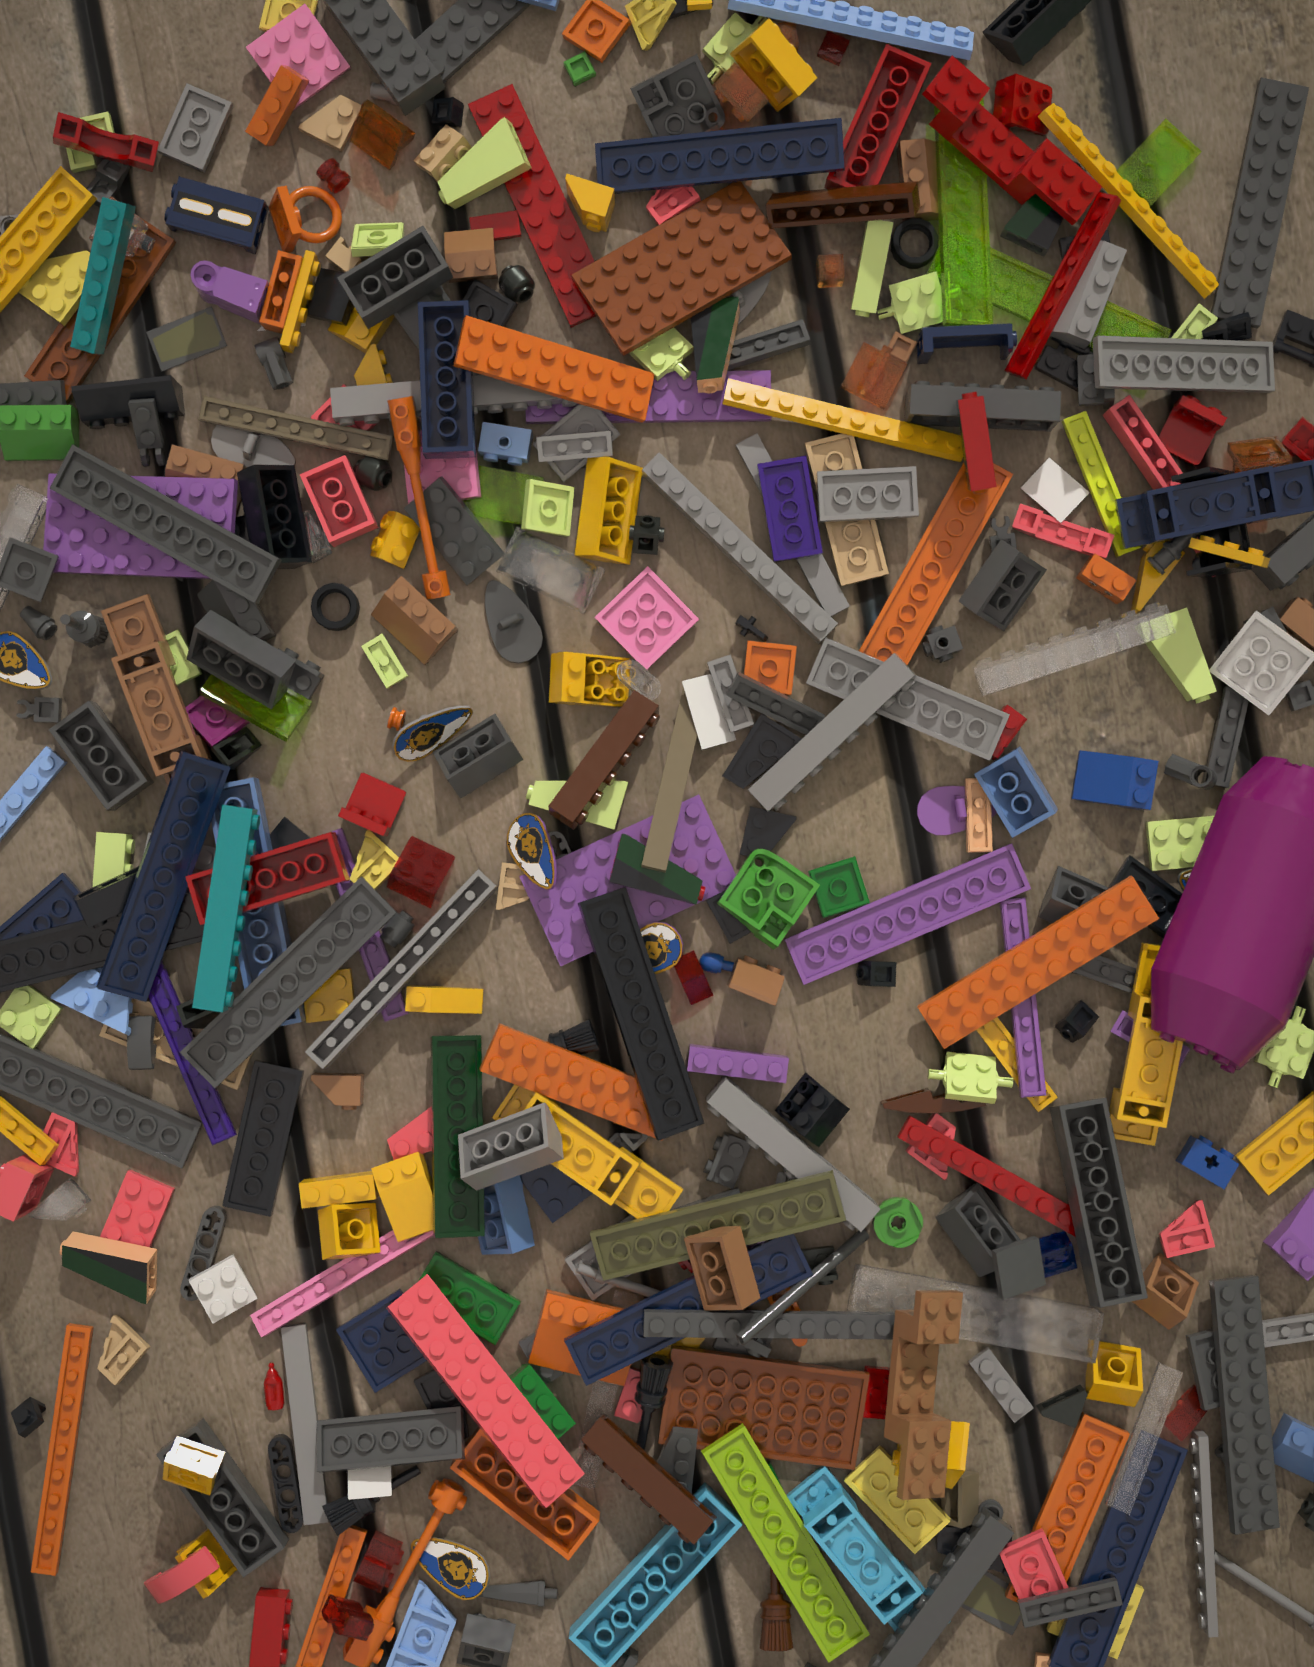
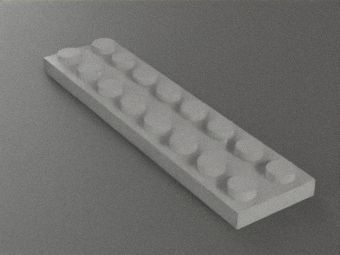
M1096 336L1093 338L1095 388L1271 393L1275 391L1273 342Z
M825 637L806 684L845 699L880 667L884 661ZM917 675L913 678L915 683L906 692L900 690L894 695L897 700L886 710L884 707H881L876 712L989 761L1010 716L1006 712Z

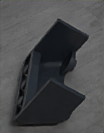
M1209 466L1171 476L1172 482L1184 484L1235 472ZM1246 523L1205 531L1200 534L1215 538L1214 543L1223 546L1225 541L1240 545L1238 550L1248 552L1250 547ZM1201 551L1196 553L1195 559L1192 560L1193 570L1187 571V576L1203 578L1251 570L1253 564Z

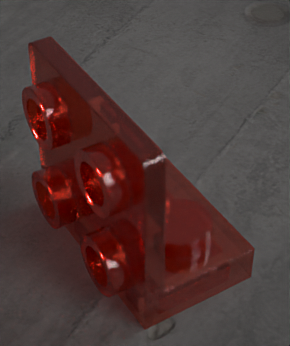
M411 836L390 873L387 888L431 908L435 902L438 890L455 860V856Z

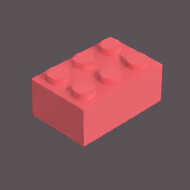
M346 455L300 474L326 537L333 547L379 528Z
M27 1154L19 1156L6 1164L4 1163L0 1167V1216L14 1222L36 1210L55 1168L48 1164L40 1166Z

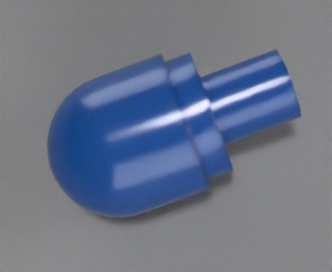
M707 952L699 960L700 967L706 972L717 974L721 973V970L733 971L734 962L724 960V956H721V954Z

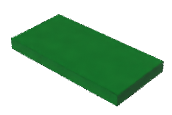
M436 1251L420 1279L428 1274L476 1335L496 1345L521 1301Z

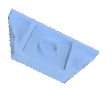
M103 967L77 973L51 995V999L130 1036L131 1028L128 1027L129 1014L133 1012L132 998L103 991L96 987Z
M422 1580L418 1581L386 1667L440 1666L457 1618Z

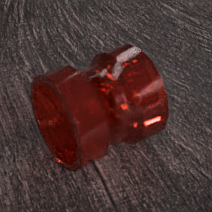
M335 158L325 161L316 172L320 180L327 183V187L332 194L342 191L351 180L348 173L340 169V164Z

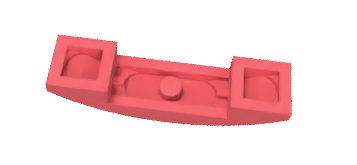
M1020 503L1012 528L1071 551L1089 556L1096 553L1103 559L1107 558L1115 535L1092 527L1089 529L1065 520L1060 523L1053 516L1044 514V511Z
M204 1546L163 1573L159 1572L147 1579L144 1585L157 1603H163L188 1590L220 1566L207 1547Z

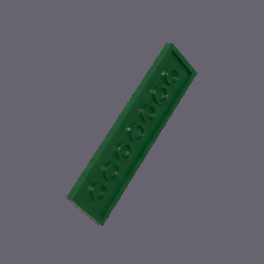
M481 1035L431 1036L433 1238L485 1236L484 1188L476 1191L461 1180L458 1143L459 1134L483 1126L482 1072L480 1071L482 1064Z

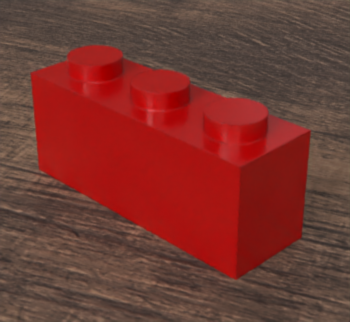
M260 1587L256 1594L249 1667H282V1665L287 1664L288 1649L284 1648L285 1640H289L291 1624H287V1617L291 1615L293 1608V1599H289L290 1590Z

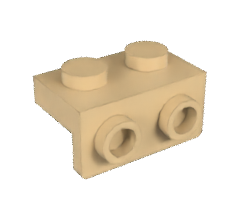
M445 125L413 161L438 183L472 147L462 134Z

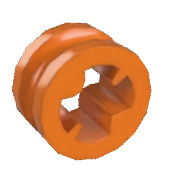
M393 707L387 728L395 727L396 731H399L403 726L406 711H398L396 707Z

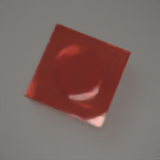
M827 31L817 57L840 66L850 40Z

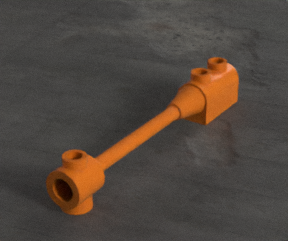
M414 396L387 400L397 451H399L407 473L410 475L429 572L422 574L426 599L449 596L451 594L446 570L438 571L419 474L421 473L422 437Z
M445 1478L442 1482L436 1480L431 1486L428 1499L432 1500L431 1503L436 1509L392 1590L376 1609L368 1605L365 1606L343 1647L345 1661L359 1667H370L372 1662L375 1664L380 1662L384 1652L380 1648L383 1641L390 1642L395 1634L396 1628L392 1625L400 1594L444 1513L453 1514L455 1509L461 1511L465 1506L467 1496L463 1495L465 1489L460 1484Z

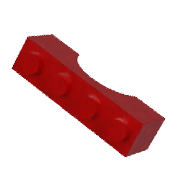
M58 112L53 133V144L153 172L158 141L135 134L121 135L108 132L87 123L84 119Z

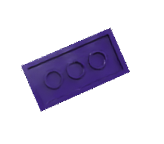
M801 456L757 464L773 562L822 555L823 551L807 457Z

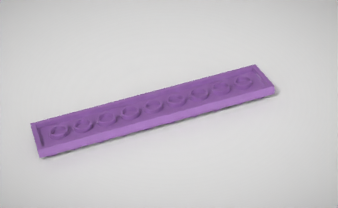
M771 370L727 371L723 390L710 394L698 393L696 371H691L690 376L686 380H683L676 371L667 373L658 381L654 378L646 420L643 423L771 421V416L722 404L728 378L771 389ZM552 404V408L538 409L537 406H529L526 410V424H556L576 406L563 407L562 404ZM602 411L611 423H641Z
M1012 843L785 938L784 941L803 985L1028 891L1031 887Z

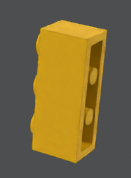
M372 1171L303 1179L299 1183L301 1208L375 1200L379 1196Z

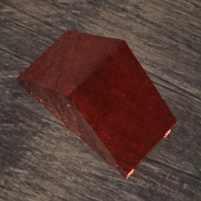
M694 950L682 955L679 962L674 965V968L690 1004L693 1005L713 996Z

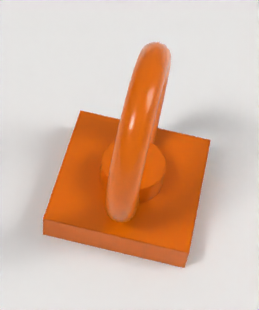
M287 185L277 187L268 207L282 251L287 253L293 252L299 239L309 243L329 241L338 233L342 224V212L336 199L329 192L315 186L300 187L290 195ZM313 196L323 200L329 206L332 213V222L327 230L321 233H311L301 228V215L295 206L299 199Z

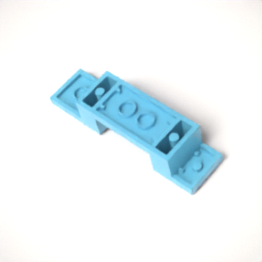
M821 1466L791 1490L787 1497L802 1516L804 1527L884 1625L888 1622L893 1630L896 1631L900 1618L905 1613L908 1614L913 1607V1601L923 1594L926 1588L903 1560L899 1562L858 1511L854 1499L828 1467Z

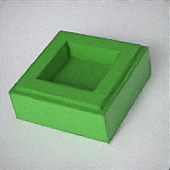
M585 51L563 62L574 87L596 76V72Z

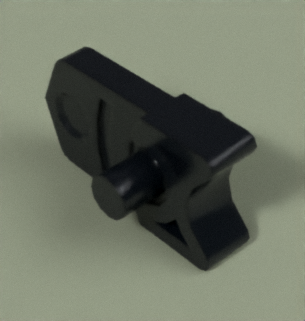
M740 615L735 622L736 625L742 628L739 634L745 637L750 632L766 642L768 639L767 635L753 626L757 619L751 616L747 620Z

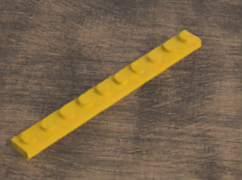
M1052 103L1041 112L1038 118L1108 194L1116 195L1121 199L1119 206L1198 293L1204 299L1219 286L1215 275L1204 268L1197 255L1190 252L1183 245V241L1178 235L1172 233L1166 226L1164 219L1157 216L1150 209L1149 203L1133 190V186L1129 181L1123 179L1118 174L1115 166L1100 154L1098 147L1086 139L1082 130L1066 117L1065 111Z
M729 378L726 383L723 405L948 460L961 462L963 459L961 435Z

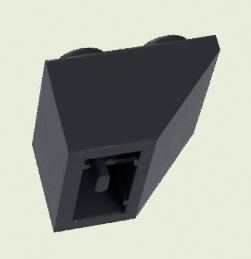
M806 1072L775 1109L783 1119L817 1147L821 1146L850 1110V1108Z

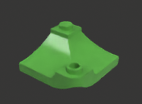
M756 849L746 858L717 904L744 924L754 934L753 936L774 950L779 946L789 929L795 924L820 884L773 852L765 849ZM755 859L762 861L761 867L755 864Z

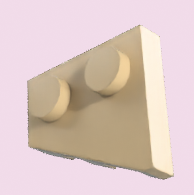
M339 95L301 123L298 128L300 132L342 152L364 108L347 97Z
M502 862L496 910L530 900L519 877L524 875V873L517 864Z
M117 1314L111 1318L110 1333L105 1339L104 1353L100 1357L97 1368L114 1385H118L151 1347Z

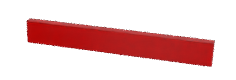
M1098 192L1004 370L1009 375L1027 380L1121 202L1118 196Z

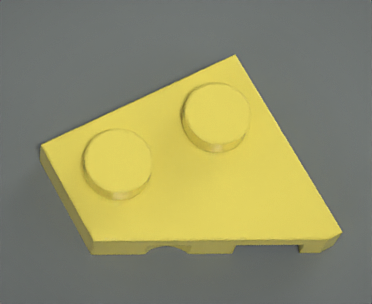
M633 0L625 5L642 50L648 51L652 47L677 5L675 0Z
M367 830L361 850H359L357 862L351 873L350 881L354 884L363 876L376 890L403 864V861L373 832Z

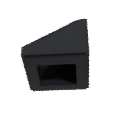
M454 97L434 99L431 124L461 127L464 104Z

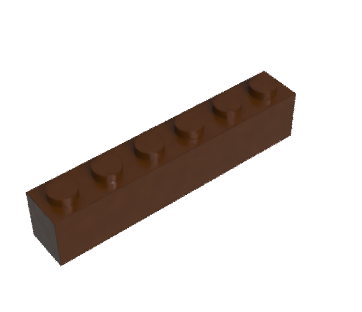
M918 181L772 193L766 203L770 229L911 218L916 216L920 208Z
M634 690L549 804V814L573 830L578 824L582 825L588 818L590 807L592 805L596 806L602 799L604 788L607 785L611 786L618 776L616 772L621 765L625 767L632 757V750L635 746L640 747L644 742L646 731L649 727L654 728L660 719L659 705Z
M605 1414L595 1422L581 1439L585 1443L584 1448L591 1455H598L603 1460V1466L611 1473L616 1472L622 1478L621 1482L626 1488L631 1491L634 1489L641 1495L640 1500L649 1508L653 1506L660 1513L658 1515L659 1518L669 1526L672 1524L678 1530L677 1534L686 1543L691 1542L695 1544L717 1518Z

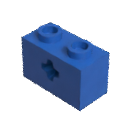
M1190 1135L1175 1161L1220 1188L1225 1189L1239 1166V1163L1232 1160L1235 1155L1223 1148L1220 1151L1215 1150L1211 1147L1213 1142L1201 1135L1198 1139ZM1206 1156L1213 1160L1211 1164L1204 1160Z

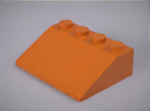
M546 1289L528 1363L581 1376L564 1342V1338L626 1308ZM631 1364L600 1379V1381L625 1386Z

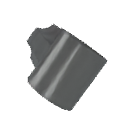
M278 336L255 344L256 353L262 366L265 367L273 390L289 387L293 380L284 358H286V355L280 346Z
M1175 754L1171 755L1165 765L1164 774L1196 786L1201 790H1210L1217 782V776L1210 768ZM1202 772H1208V780L1200 784L1198 776Z

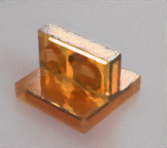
M367 99L362 103L350 142L390 170L395 166L400 150L413 141L415 132Z
M863 342L840 388L884 410L907 364L892 357L890 354L893 349L883 345L882 349L879 350Z
M1277 436L1228 442L1227 452L1233 459L1232 471L1235 473L1273 466L1274 468L1292 464L1291 455Z

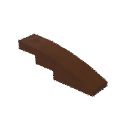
M928 1088L880 1101L884 1109L909 1113H946L987 1106L986 1103L945 1099V1093L932 1097L931 1090Z

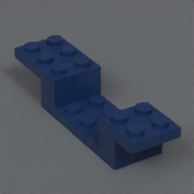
M1314 459L1274 468L1273 466L1223 475L1149 490L1140 495L1116 499L1115 505L1123 548L1127 549L1172 540L1180 536L1314 511Z

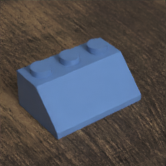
M1020 746L974 774L1012 838L1058 811L1057 806Z
M520 1175L484 1188L485 1236H478L482 1255L514 1254L535 1246Z
M1283 1413L1272 1437L1274 1464L1314 1483V1427Z

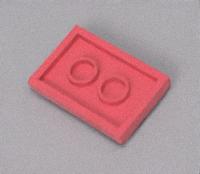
M128 1170L100 1237L151 1248L175 1188L133 1170Z
M1042 1528L1007 1543L1000 1552V1558L1018 1599L1069 1588Z

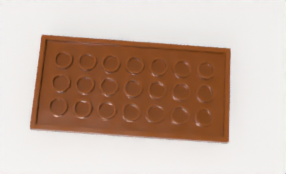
M739 181L731 183L571 276L573 282L622 356H625L790 261L792 254L774 228H769L767 218L742 182Z
M672 1345L670 1359L673 1362V1367L666 1384L668 1391L665 1396V1405L662 1409L658 1444L665 1443L673 1426L698 1429L696 1449L703 1450L743 1423L764 1458L855 1470L870 1376L869 1372Z

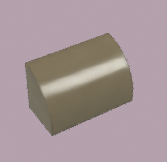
M965 1470L953 1489L945 1488L944 1498H941V1509L951 1518L950 1523L947 1525L958 1528L972 1525V1521L979 1510V1472Z

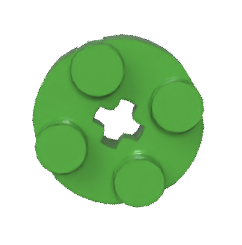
M892 1197L879 1205L880 1210L873 1218V1227L878 1238L883 1243L896 1248L912 1245L918 1239L923 1228V1217L918 1207L904 1197ZM895 1216L905 1220L902 1222V1228L900 1229L897 1226H891Z

